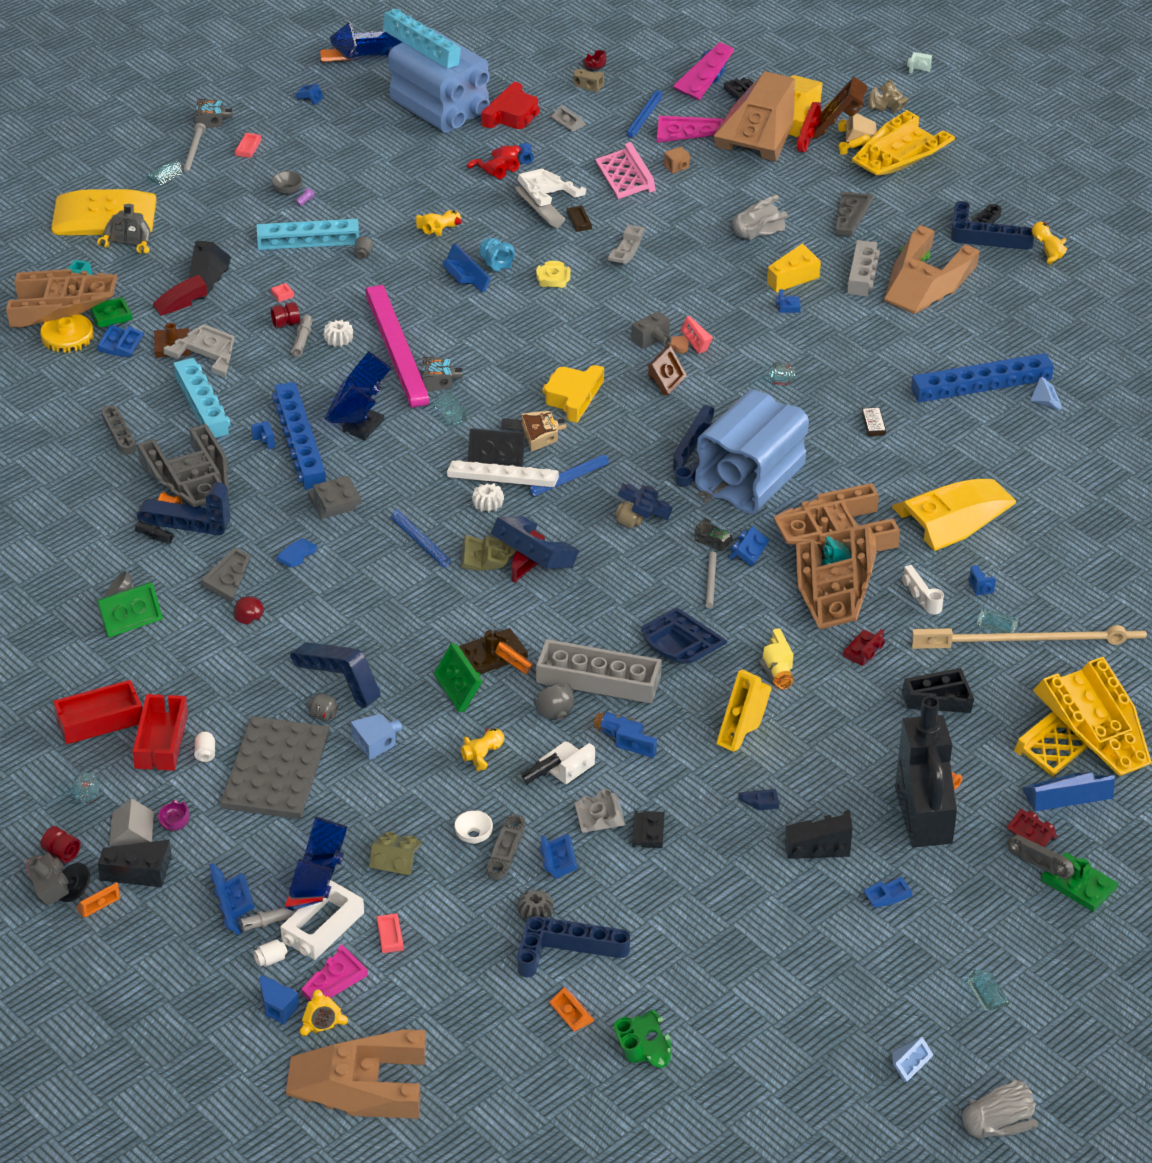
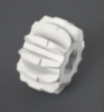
M335 319L334 322L329 321L324 328L325 341L328 345H333L334 347L348 345L353 338L352 325H349L347 321L343 322V319L340 321Z
M488 483L486 485L480 484L479 487L474 488L472 502L476 509H480L481 512L488 511L489 513L491 510L497 511V508L502 507L504 494L499 486H495V483L492 485H488Z

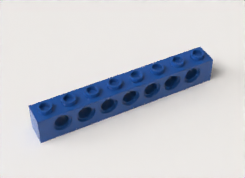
M1043 353L913 375L911 391L919 403L1038 382L1041 377L1046 380H1052L1054 365L1048 355Z
M296 382L274 385L275 392L272 393L273 403H277L276 412L277 415L280 414L281 426L284 425L283 433L284 437H287L288 448H291V459H295V471H299L297 472L299 483H303L304 489H311L313 485L326 482V473Z

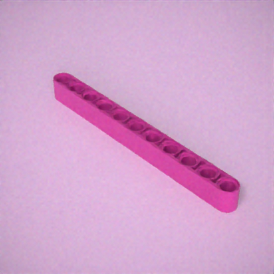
M384 285L366 287L368 304L410 408L429 405L427 390Z

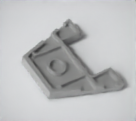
M203 324L189 332L187 337L176 340L172 346L167 345L164 348V354L178 359L186 349H189L212 360H217L211 367V373L226 378L235 336Z

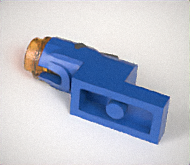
M609 712L597 713L594 720V728L599 732L615 737L617 748L654 758L657 753V738L644 735V724L636 722L635 718L623 717Z

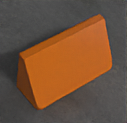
M351 48L320 51L321 62L353 59Z
M499 642L495 654L527 675L534 664L504 642Z
M116 882L81 901L76 907L77 911L85 918L119 900L118 883Z
M565 987L549 1001L551 1006L574 1032L595 1020Z

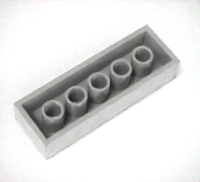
M546 639L536 665V683L551 686L558 684L559 687H565L563 683H567L574 690L652 704L661 678L662 660Z

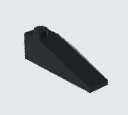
M196 241L189 278L200 275L207 285L208 295L213 289L214 283L221 279L222 273L227 272L229 269L231 256L214 242ZM203 296V297H200V298H197V299H205L206 296Z

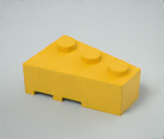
M802 243L768 266L767 284L775 292H779V289L785 290L820 278L821 261Z

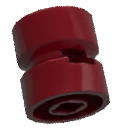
M296 302L286 303L285 307L277 305L270 308L275 329L286 327L287 324L290 326L300 324V314Z
M52 826L44 833L40 846L42 850L54 855L62 862L69 863L79 853L81 842L73 835L67 834L63 829Z

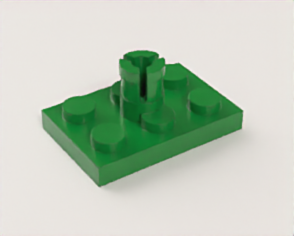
M151 581L96 600L107 637H112L163 619L154 585Z
M453 643L449 645L433 673L459 712L466 711L483 682L480 678V673L475 671L459 646Z
M1065 852L1062 856L1072 863L1074 874L1067 879H1061L1057 874L1053 875L1045 871L1041 876V881L1094 912L1117 889L1118 882L1091 867L1087 859H1077Z

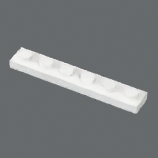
M457 460L451 462L447 470V476L555 487L559 478V472L551 469L483 464Z

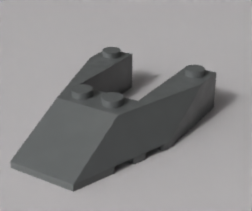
M207 424L189 429L191 446L195 452L174 459H166L155 439L137 444L139 461L144 470L191 506L197 507L206 504V496L215 482L223 483L227 487L229 497L226 455Z

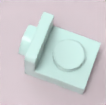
M914 52L907 63V67H910L909 73L912 74L914 69L930 72L932 55Z

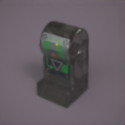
M704 518L695 527L694 541L717 551H723L733 540L732 535L727 530H720L711 525V520Z

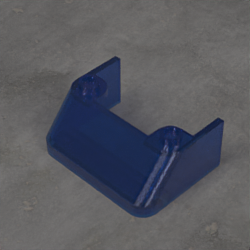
M348 22L330 37L331 45L347 59L387 55L388 57L391 49L402 43V41L385 31L354 33L352 22Z
M368 351L340 385L324 419L329 423H364L369 416L368 412L376 403L371 396H376L380 391L381 386L379 385L381 380L392 367Z

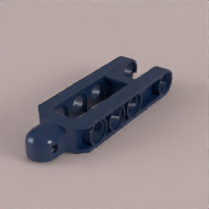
M703 405L673 454L674 480L680 487L689 486L692 481H695L699 462H695L692 469L684 465L697 446L698 437L713 424L711 423L714 415V408L712 406Z

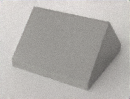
M132 798L112 813L110 846L152 842L154 811Z

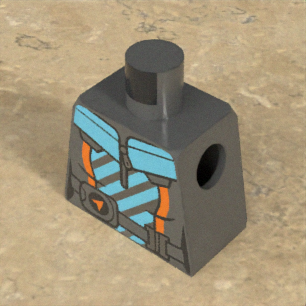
M198 98L195 114L196 124L202 123L206 128L223 126V118H233L232 109H223V101Z
M422 357L423 383L427 392L450 389L452 387V379H462V368H451L450 359Z

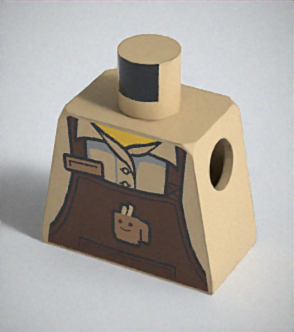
M550 411L521 414L522 426L531 452L557 442L558 430L566 429L564 418L554 420Z

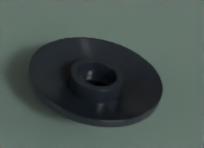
M82 863L71 864L62 871L69 882L67 884L69 894L60 898V901L72 902L78 899L87 889L90 882V871Z

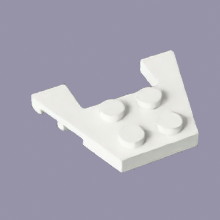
M544 169L521 173L518 176L520 184L539 206L551 204L552 197L546 193L565 190L573 197L585 195L587 190L584 187L580 189L574 187L571 181L563 182L560 176Z

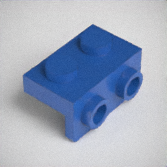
M753 526L748 531L744 529L738 536L739 542L736 541L730 548L732 552L729 558L732 560L737 555L748 565L752 566L770 540Z
M568 834L550 842L545 836L540 837L542 845L539 848L545 858L543 866L547 873L550 872L557 879L578 869L572 839Z

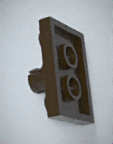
M511 628L500 632L494 630V634H492V629L488 630L483 638L459 646L472 667L480 674L510 664L495 654L499 642H504L516 652L528 658V651Z

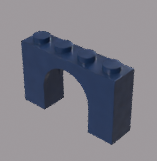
M524 516L497 517L491 532L496 538L546 569L573 567L579 550L566 542H548L530 535L529 533L532 530H536L537 524Z

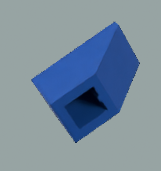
M261 975L259 977L260 992L265 1014L285 1024L299 1007L298 992L277 983L274 979Z

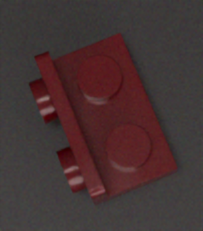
M863 629L843 651V657L864 666L868 660L873 659L876 651L884 646V630L880 629L875 635Z
M1022 808L1006 827L1012 834L1020 835L1042 847H1045L1051 838L1055 840L1058 837L1055 827L1048 821L1043 823L1034 812L1030 810L1026 812Z

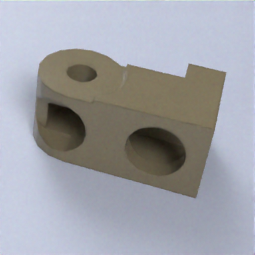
M576 69L573 72L574 85L598 92L604 85V72L598 71L594 73L584 69Z

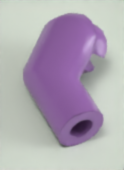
M306 188L295 202L301 207L308 200L313 199L314 191Z

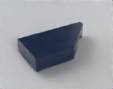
M776 789L738 792V799L759 811L779 809L780 803Z

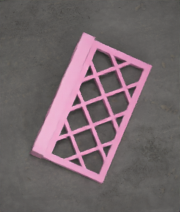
M631 142L626 143L623 150L595 159L597 166L618 199L648 189L649 193L656 191L653 176ZM625 156L624 159H617L618 157ZM614 163L620 164L619 166H613ZM624 165L630 166L629 168H623ZM609 170H612V171H615V172H614V174H612V173H608V171H609ZM619 172H624V173H625L624 176H623V175H618V174H619ZM630 174L636 175L635 177H629ZM615 179L621 180L619 183L613 182ZM629 181L631 183L630 185L624 184V182ZM635 183H640V184H642V185H639V186H634ZM620 188L626 189L625 191L619 192Z

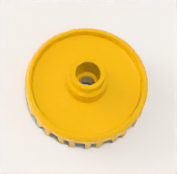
M80 314L44 322L40 329L42 344L48 350L52 347V350H57V353H59L60 348H63L64 353L66 351L71 353V347H75V351L77 349L82 350L81 344L87 346L90 344V340L94 338L92 322Z

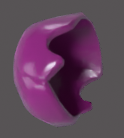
M173 800L170 804L164 805L158 814L161 826L168 831L183 829L188 824L190 818L189 809L184 801L179 803Z

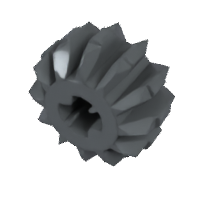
M534 888L531 892L525 890L524 895H520L517 904L521 918L527 920L534 916L551 917L554 908V901L550 893H544L543 889L536 891Z

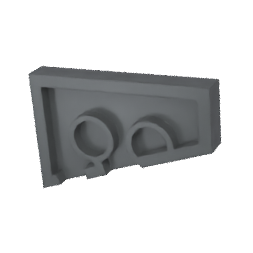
M234 547L201 579V585L232 603L249 565L251 556Z

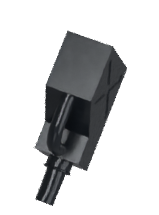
M933 696L925 697L922 700L920 717L902 718L895 790L912 848L953 844L957 805L950 764L952 741L944 715H938L939 700Z

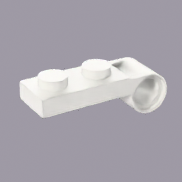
M912 565L905 566L902 581L911 591L913 598L917 599L926 612L939 614L943 607L944 593L939 589H929Z

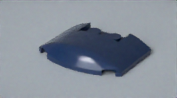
M677 607L641 626V632L648 645L660 656L676 663H693L727 644L725 638Z

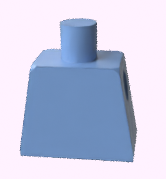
M382 714L351 722L352 737L369 760L395 746V733L402 731V725L398 719L388 722Z

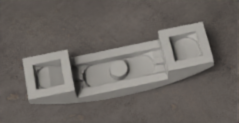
M628 225L624 231L623 240L617 249L612 250L608 260L627 264L635 255L645 228Z

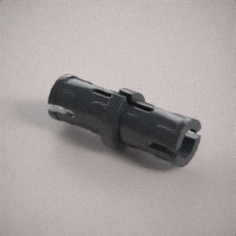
M141 520L135 526L136 532L145 534L152 540L157 539L170 544L174 538L172 532L165 531L157 525H150Z
M555 752L541 762L537 761L536 765L521 773V776L528 785L540 776H546L548 771L560 765L561 760Z

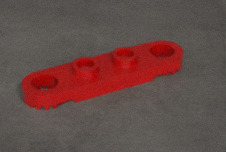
M812 102L811 109L807 113L800 131L801 135L797 139L798 152H806L811 138L814 137V130L819 124L821 115L820 102Z

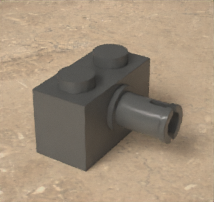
M657 311L633 323L631 341L642 349L658 341L664 346L669 345L672 341V337L669 336L670 319Z
M47 853L41 858L34 856L29 859L27 867L36 895L47 906L69 894L67 887L69 882L62 872L64 867L58 858H54Z

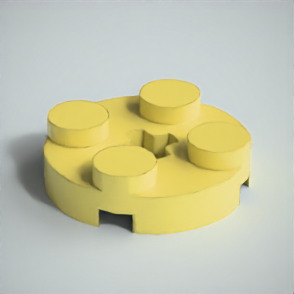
M547 261L544 266L541 267L539 265L537 267L536 278L541 287L564 288L570 280V268L565 267L564 263L560 261Z

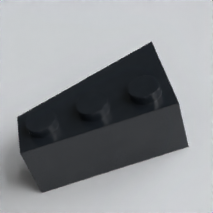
M961 668L904 679L902 695L908 709H921L922 700L925 697L933 696L939 700L938 711L971 713L974 697Z
M850 810L843 811L844 815L836 817L827 815L824 816V820L816 822L808 820L786 826L785 845L787 859L850 857L853 830Z
M170 839L103 848L98 861L100 881L162 887L172 857Z

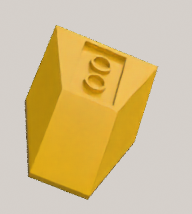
M792 75L791 77L795 78L794 121L789 135L798 137L801 135L800 131L807 113L811 109L812 102L821 103L823 82Z
M1104 657L1088 662L1081 670L1060 677L1059 674L1044 678L1034 688L1033 692L1119 776L1152 763L1135 706Z

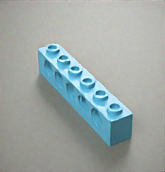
M392 9L384 13L383 30L446 69L459 65L461 47L434 32L431 28L424 26L421 22L412 19L411 16L402 13L399 9Z
M358 219L257 224L258 250L355 245V240L359 237Z
M194 358L174 362L175 378L199 424H207L215 438L229 435L228 427L231 426L229 417L225 416L224 408L222 405H219L217 395L213 394L211 384L208 385L206 375L202 374L201 365L197 364Z

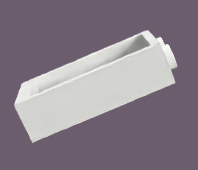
M331 880L312 896L320 897L324 895L323 900L304 904L281 926L282 941L287 946H292L304 956L314 960L364 914L363 898ZM330 901L340 907L314 934L309 935L300 930L327 902Z

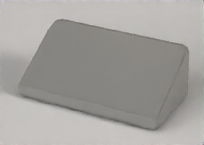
M562 105L551 116L552 119L572 132L586 125L582 118Z

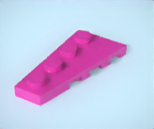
M719 42L673 85L674 90L700 101L734 52L733 48Z
M659 116L657 143L714 136L723 119Z

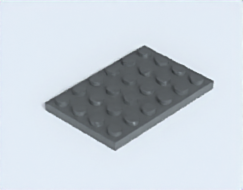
M251 716L220 802L221 808L302 819L327 743L330 726Z

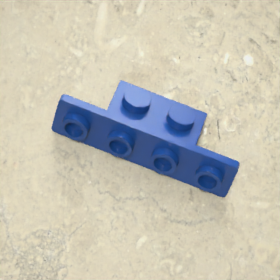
M453 244L447 256L448 259H445L442 265L449 274L456 278L458 283L474 284L481 292H485L490 277L457 244Z
M211 863L209 865L211 870L209 875L216 886L214 892L221 902L219 908L225 915L224 924L228 930H233L239 935L242 932L237 918L255 908L246 877L240 873L226 882L223 872L214 863Z

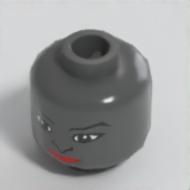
M318 693L315 697L310 698L307 707L310 708V715L322 721H329L335 718L339 704H337L336 698L324 693Z

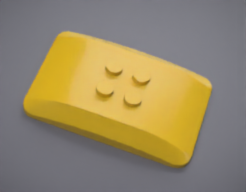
M125 189L78 190L60 194L56 198L51 227L52 233L55 235H103L105 227L112 216L116 215L119 211H124V204L128 203L134 205L135 213L143 215L151 230L150 232H152L156 195L149 192Z

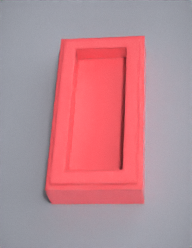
M245 133L235 150V156L251 158L261 142V135Z
M398 913L376 916L382 953L404 951Z

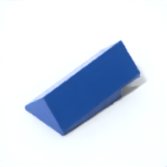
M1077 772L1022 788L1034 811L1113 799L1115 778L1114 775L1093 776V772Z

